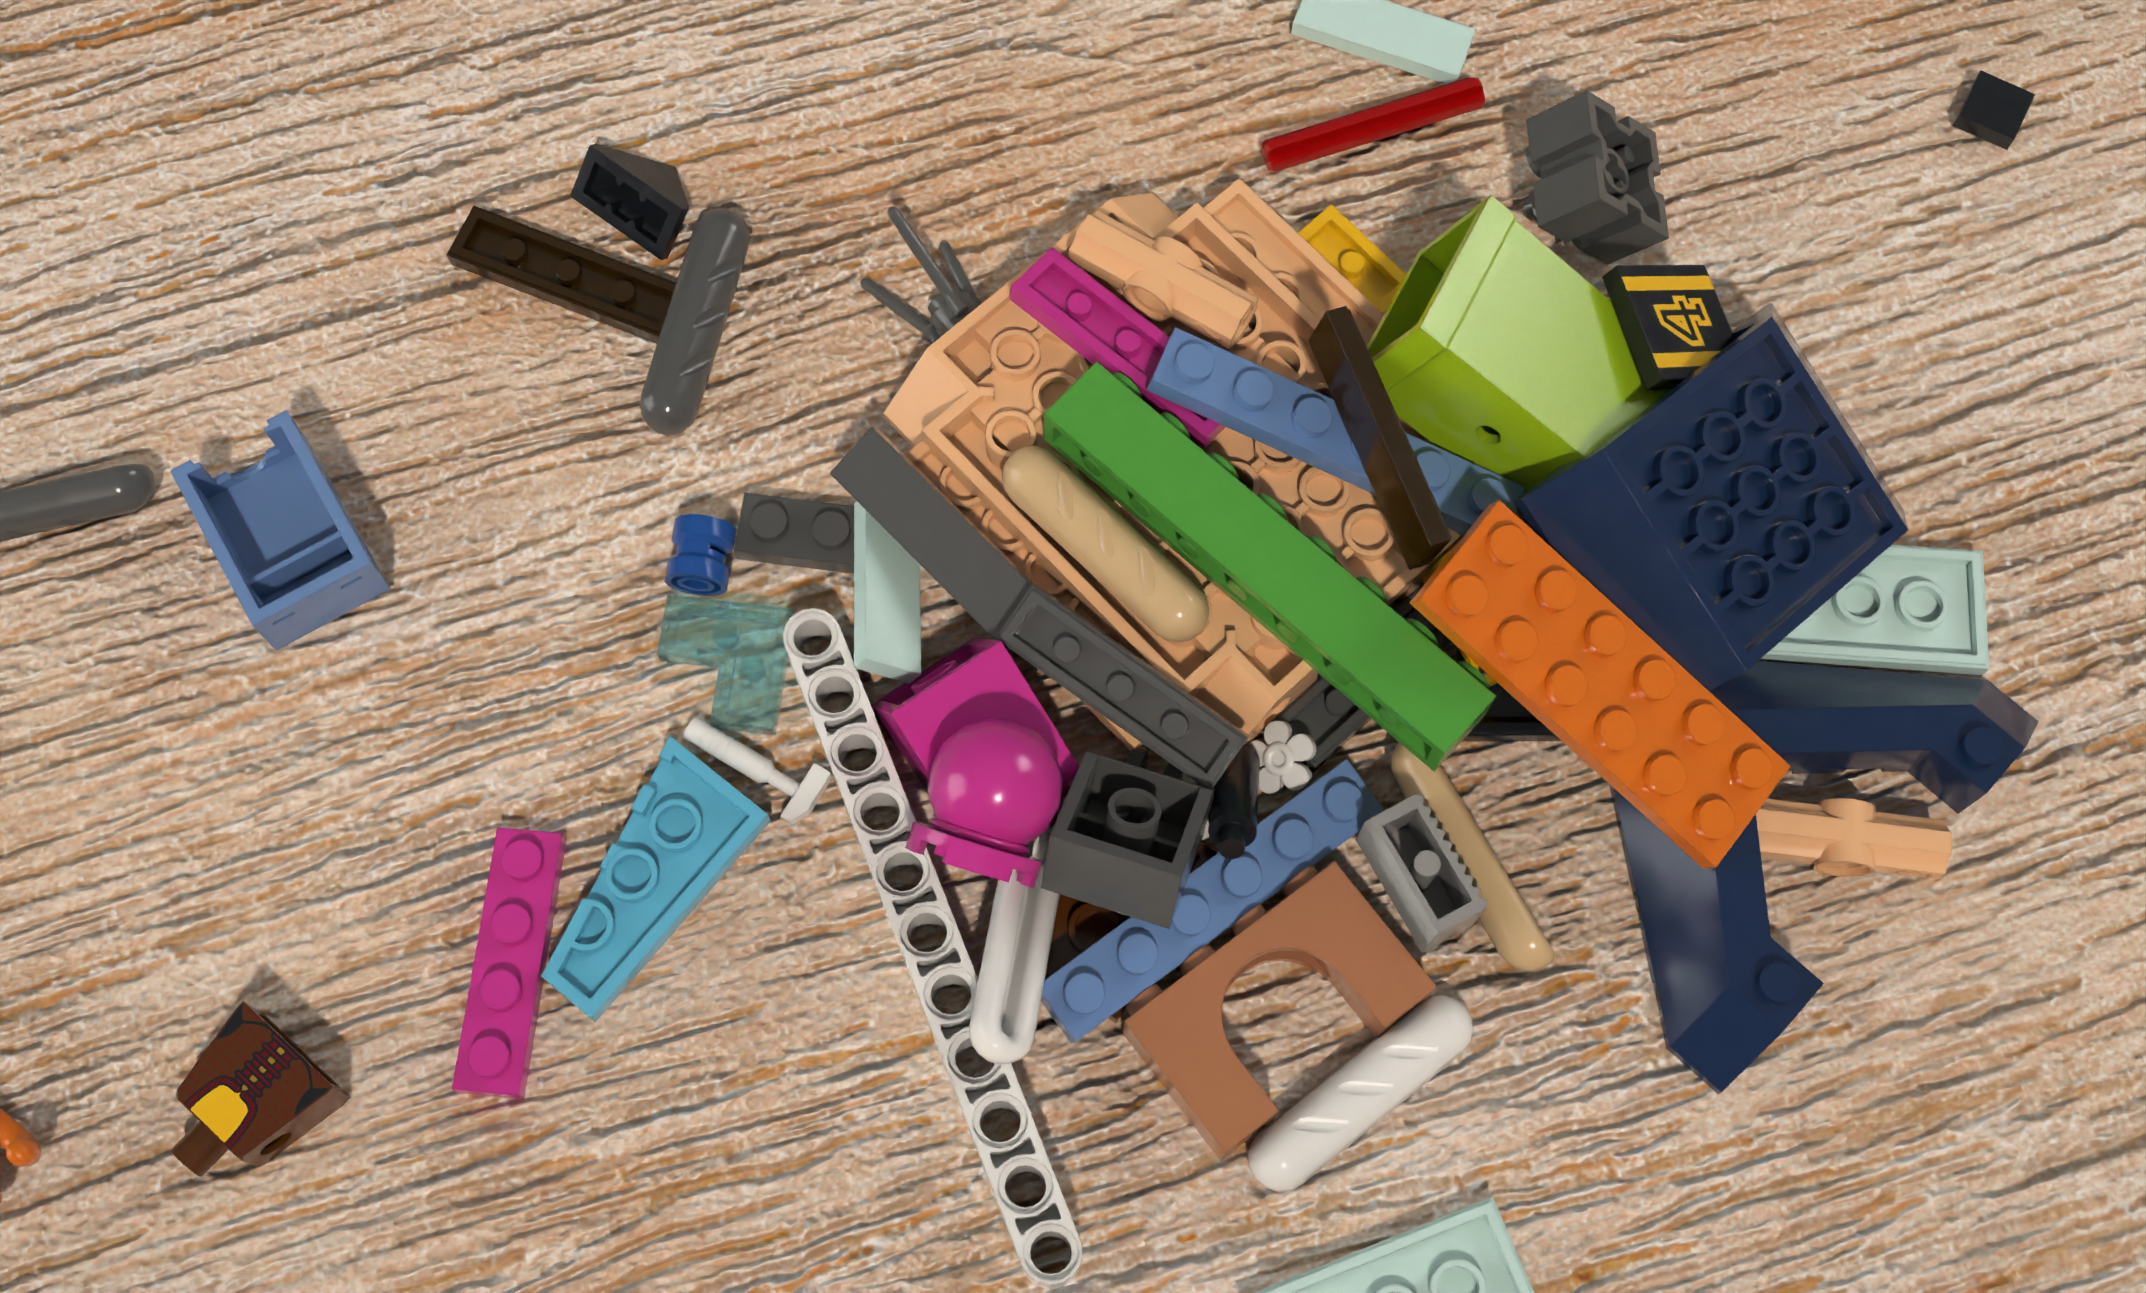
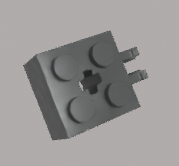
M1138 746L1136 749L1132 748L1126 763L1086 751L1049 837L1041 888L1170 929L1205 833L1215 790L1183 781L1185 773L1171 763L1167 764L1164 774L1147 770L1149 748L1145 746Z

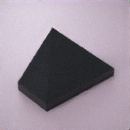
M600 144L589 145L570 197L660 260L669 257L689 209L676 167Z

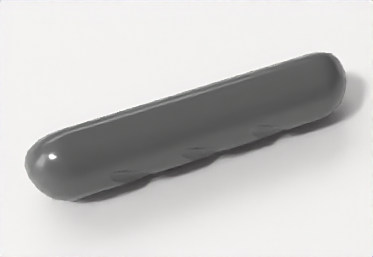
M716 208L707 210L700 215L694 225L641 393L640 409L642 417L652 430L662 435L670 436L683 433L693 425L698 415L749 248L750 234L748 226L736 212L729 209Z
M143 464L120 465L0 492V542L137 511L145 506L153 495L155 488L153 472L148 466Z

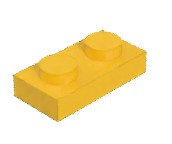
M1331 204L1300 230L1298 234L1375 307L1385 314L1406 273Z

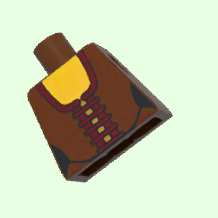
M243 1001L234 1010L177 1089L176 1098L199 1121L171 1149V1152L183 1165L199 1177H202L228 1150L241 1161L260 1167L342 1107L351 1096L264 1013Z

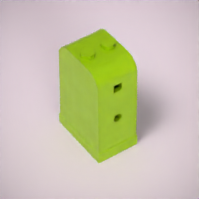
M1492 195L1418 252L1366 346L1399 418L1436 447L1524 486L1523 494L1557 467L1589 455L1672 390L1646 389L1612 302L1516 221L1515 214Z

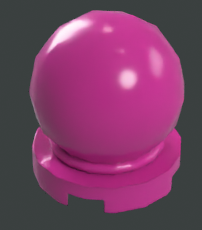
M988 718L963 726L943 742L930 767L927 794L936 818L930 820V825L913 822L905 848L924 855L927 842L936 845L933 854L942 856L943 863L1005 882H1009L1013 869L1019 870L1016 881L1024 886L1034 888L1043 861L1028 855L1030 848L1027 844L1048 830L1060 807L1063 778L1056 754L1039 733L1017 721Z

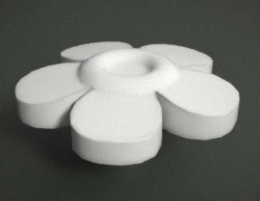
M1286 721L1270 722L1264 730L1265 741L1255 740L1248 745L1258 754L1260 767H1264L1259 772V788L1267 794H1277L1283 789L1285 784L1292 791H1301L1310 784L1312 773L1306 765L1299 763V761L1311 760L1317 751L1316 744L1313 738L1307 734H1297L1292 737L1291 725Z

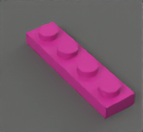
M1053 247L1011 285L1010 300L1092 364L1097 361L1112 375L1115 372H1119L1127 376L1140 390L1143 401L1159 414L1167 412L1176 417L1188 430L1190 440L1204 450L1226 427L1147 391L1170 337Z
M497 827L452 1090L457 1093L514 1099L525 1098L544 982L541 975L547 964L567 841L562 833Z

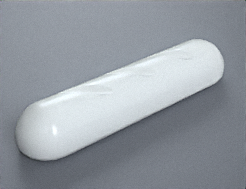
M1051 825L1046 832L1027 844L1030 848L1028 855L1043 861L1036 886L1030 888L1016 881L1019 870L1015 869L1012 870L1009 882L997 881L969 1027L972 1046L977 1053L987 1061L996 1064H1009L1022 1059L1031 1049L1035 1037L1060 895L1041 888L1049 837L1053 829Z
M1446 995L1428 997L1258 1133L1249 1148V1168L1255 1180L1267 1189L1282 1192L1291 1191L1310 1179L1462 1054L1471 1043L1474 1031L1472 1017L1467 1008L1457 999Z

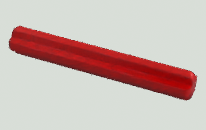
M1468 77L1264 140L1261 144L1264 163L1268 170L1277 172L1481 109L1485 105L1483 86L1478 78Z

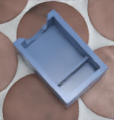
M287 410L266 420L269 426L263 429L275 446L266 450L263 459L254 466L237 473L224 472L214 478L210 476L200 462L194 464L191 460L170 470L252 626L276 651L390 590L387 581L311 444Z

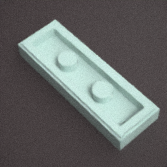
M1302 0L1293 21L1291 35L1448 84L1458 81L1476 29L1387 0Z
M856 501L854 503V668L910 684L921 675L920 564Z

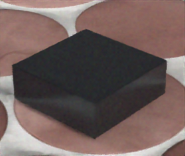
M1980 70L1952 126L2007 150L2014 141L2035 94Z

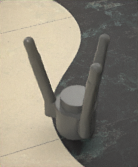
M892 206L887 211L888 216L940 292L928 306V311L932 315L930 322L871 279L863 278L860 284L875 299L923 333L928 341L933 344L982 304V302L976 296L950 244L942 242L939 245V250L957 287H952L900 210Z

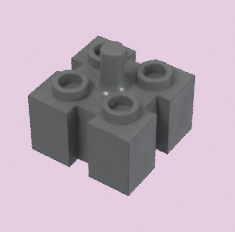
M1588 90L1526 119L1529 142L1526 149L1527 161L1534 174L1541 178L1540 181L1533 183L1534 195L1525 199L1522 203V209L1527 219L1530 221L1536 220L1539 228L1565 242L1572 240L1578 249L1607 265L1669 239L1664 195L1655 191L1654 177L1661 174L1656 133L1630 116L1616 121L1615 107Z

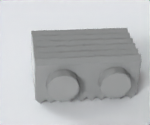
M1414 794L1365 821L1357 836L1358 838L1355 840L1423 953L1472 927L1486 909L1488 900L1479 898L1481 888L1471 886L1473 877L1464 874L1466 865L1457 863L1459 853L1450 851L1453 842L1443 840L1445 830L1437 828L1439 819L1430 817L1432 808L1423 805L1425 796Z

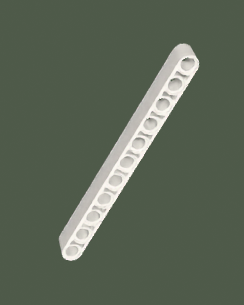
M816 608L801 610L789 619L783 633L784 645L792 670L1018 1260L1027 1278L1038 1287L1050 1290L1061 1288L1071 1282L1080 1269L1083 1252L1079 1235L1012 1064L995 1063L989 1073L977 1078L966 1076L957 1067L958 1058L962 1052L969 1047H973L969 1036V1027L978 984L977 975L927 848H925L924 855L905 848L912 824L916 820L857 669L854 668V661L841 628L834 616L825 610ZM820 636L831 641L827 650L819 655L810 656L799 651L803 642L810 637ZM843 692L853 697L851 705L842 712L830 713L820 708L823 700L832 693ZM866 749L876 755L875 761L869 768L863 771H851L842 766L844 758L853 750ZM877 807H890L899 813L897 822L887 830H872L865 825L867 815ZM911 865L921 870L923 874L922 879L911 890H895L887 883L890 873L899 866ZM932 924L939 926L947 934L945 942L935 951H918L910 944L912 934L923 925ZM958 985L969 992L971 995L970 1002L964 1010L950 1015L936 1009L933 1004L934 998L938 991L945 986ZM995 1109L1010 1110L1020 1120V1128L1016 1135L1004 1142H996L987 1138L981 1130L982 1121L986 1115ZM1022 1172L1036 1174L1041 1178L1046 1189L1045 1195L1039 1203L1026 1208L1016 1206L1006 1195V1187L1010 1179ZM1053 1236L1060 1238L1066 1242L1070 1249L1071 1260L1067 1267L1059 1273H1043L1035 1267L1031 1260L1032 1248L1036 1242L1044 1237Z

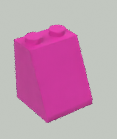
M972 638L921 671V675L910 684H901L871 704L875 718L927 791L930 767L943 742L963 726L988 718L1017 721L1041 735L1057 757L1063 778L1061 800L1067 796L1071 787L1069 783L1074 780L1079 768L1075 758L1000 640Z

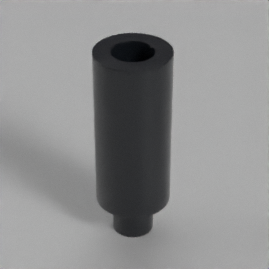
M1243 745L1212 789L1215 791L1209 813L1208 833L1211 840L1218 845L1219 853L1229 859L1242 856L1245 852V847L1255 840L1257 834L1260 758L1252 748Z

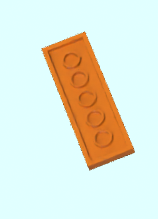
M1500 500L1486 507L1410 602L1417 611L1703 869L1716 868L1791 767Z

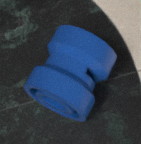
M700 514L681 515L675 518L671 541L677 548L675 556L668 560L664 582L669 587L687 594L716 596L725 593L728 588L730 570L725 565L726 555L731 553L734 548L737 531L734 525L717 517Z

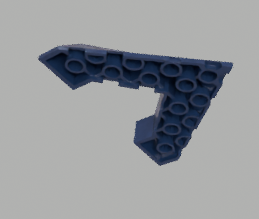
M1757 661L1746 672L1709 691L1791 766L1788 771H1792V774L1843 773L1846 769H1881V772L1907 771L1957 814L1980 799L1992 788L2026 748L2039 722L1989 680ZM1611 786L1610 791L1632 893L1637 894L1644 930L1641 934L1652 983L1656 982L1664 1020L1661 1022L1666 1049L1711 1089L1720 1094L1787 1028L1824 983L1771 938L1756 814L1716 868L1703 869Z

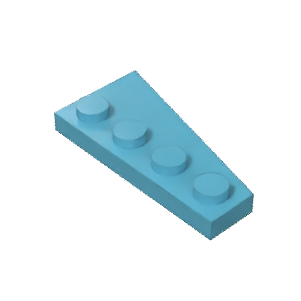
M669 736L659 755L661 760L649 783L643 785L631 807L633 812L616 844H611L600 865L602 870L588 897L581 900L541 975L545 981L595 1023L771 821L765 811L671 736Z

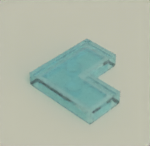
M667 595L657 656L663 662L719 668L710 717L712 727L723 730L776 735L788 662L783 633L786 623L794 615L793 608Z

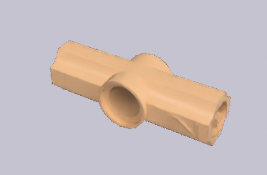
M1098 210L1086 216L1069 248V260L1122 289L1127 301L1143 315L1162 322L1169 321L1172 317L1228 349H1231L1234 344L1239 342L1257 309L1259 298L1204 269L1199 257L1180 241L1164 236L1158 237L1153 241Z
M1767 798L1756 813L1761 858L1813 864V869L1816 872L1838 877H1860L1872 874L1873 872H1882L1925 879H1939L1946 874L1947 864L1952 855V832L1949 831L1946 820L1875 812L1876 807L1872 803L1848 798L1826 799L1816 804Z

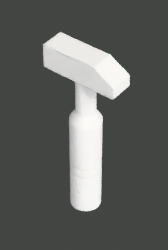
M698 717L692 719L683 735V739L715 756L718 760L757 783H769L791 796V800L780 816L783 821L790 825L810 815L833 779L831 772L813 763L803 781L799 783L775 769L772 761L741 742L734 740V738L712 727V725Z

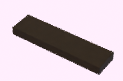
M477 206L472 207L446 254L453 266L656 344L676 282Z
M1347 306L1326 311L1308 340L1409 570L1428 565L1451 541L1452 536L1350 309Z

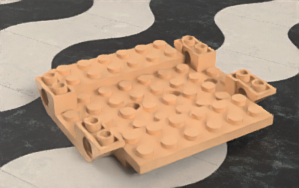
M1240 178L1205 207L1196 202L1179 217L1153 193L1110 198L1097 209L1153 241L1162 236L1180 241L1199 257L1204 269L1259 298L1257 309L1251 318L1247 330L1239 342L1234 344L1231 349L1226 348L1172 317L1169 321L1162 322L1143 315L1127 301L1122 289L1078 266L1170 337L1176 327L1333 399V396L1308 342L1326 311L1347 306L1352 313L1366 346L1384 315ZM1081 223L1051 246L1068 260L1069 248ZM1045 251L925 350L884 411V418L913 447L905 456L1034 584L1040 586L1250 735L1244 744L1247 745L1265 729L1267 724L1316 681L1319 673L1044 440V413L1093 365L1010 300L1011 285L1047 252ZM1399 418L1406 433L1434 445ZM1225 427L1203 450L1208 455L1214 452L1225 458L1234 467L1238 477L1249 485L1254 494L1264 493L1273 498L1285 511L1288 518L1287 521L1307 537L1309 534H1312L1322 539L1335 553L1337 563L1355 578L1358 576L1365 577L1377 585L1386 596L1388 606L1398 597L1401 600L1405 599L1423 583L1422 580L1425 574L1464 536L1449 529L1452 536L1451 541L1428 565L1409 570L1375 494L1228 427ZM1033 445L1044 447L1054 453L1203 591L1208 599L1210 608L1207 625L1201 634L1189 641L1179 643L1167 641L1155 634L1014 503L1005 492L1002 482L1004 464L1011 454L1022 447ZM1082 701L1130 752L1132 748L1136 749L1138 746H1144L1143 743Z

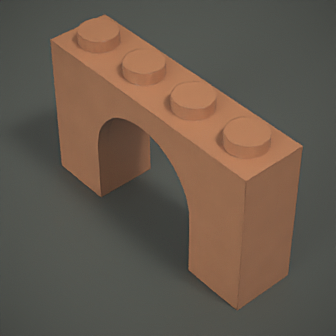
M1335 861L1320 873L1313 866H1309L1282 888L1287 898L1268 912L1262 905H1258L1250 910L1230 928L1235 937L1216 952L1210 944L1203 946L1179 966L1178 969L1183 974L1182 978L1164 991L1161 990L1158 984L1152 985L1132 1000L1125 1008L1131 1016L1124 1021L1122 1034L1220 1161L1271 1123L1279 1112L1278 1108L1233 1052L1224 1032L1222 1023L1223 999L1230 986L1242 974L1256 966L1270 962L1284 961L1307 966L1323 975L1336 988L1375 1038L1387 1031L1419 1003L1430 997L1437 988Z

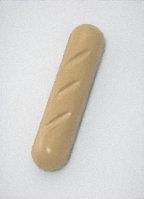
M1033 445L1022 447L1011 454L1004 464L1002 482L1005 492L1014 503L1155 634L1167 641L1178 643L1189 641L1201 634L1207 625L1210 608L1207 597L1190 578L1054 453L1044 447Z
M1399 742L1391 758V770L1394 779L1406 799L1414 794L1425 796L1423 805L1432 808L1430 817L1439 819L1437 828L1445 830L1443 840L1453 842L1450 851L1459 853L1457 863L1466 865L1464 874L1473 877L1471 886L1481 888L1479 898L1488 901L1486 909L1479 919L1500 956L1510 966L1522 971H1537L1550 965L1554 960L1552 947L1442 766L1440 765L1435 772L1432 771Z

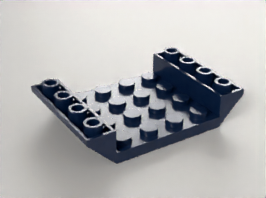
M1772 303L1762 307L1732 331L1735 338L1732 343L1589 455L1557 467L1514 501L1537 535L1708 691L1746 672L1908 531L1904 509Z

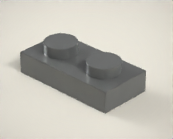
M744 493L734 545L736 559L854 574V506Z

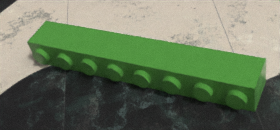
M1096 361L1044 413V440L1432 771H1436L1486 715L1496 695L1488 689L1489 684L1486 678L1475 667L1464 661L1456 663L1438 648L1437 639L1425 625L1412 618L1405 620L1389 607L1386 596L1377 585L1362 576L1355 578L1337 563L1335 553L1322 539L1312 534L1306 537L1287 521L1288 518L1285 511L1273 498L1264 493L1256 495L1238 480L1239 477L1236 470L1225 458L1214 452H1211L1209 455L1190 440L1188 430L1176 417L1167 412L1159 414L1143 401L1140 390L1127 376L1119 372H1115L1112 375Z

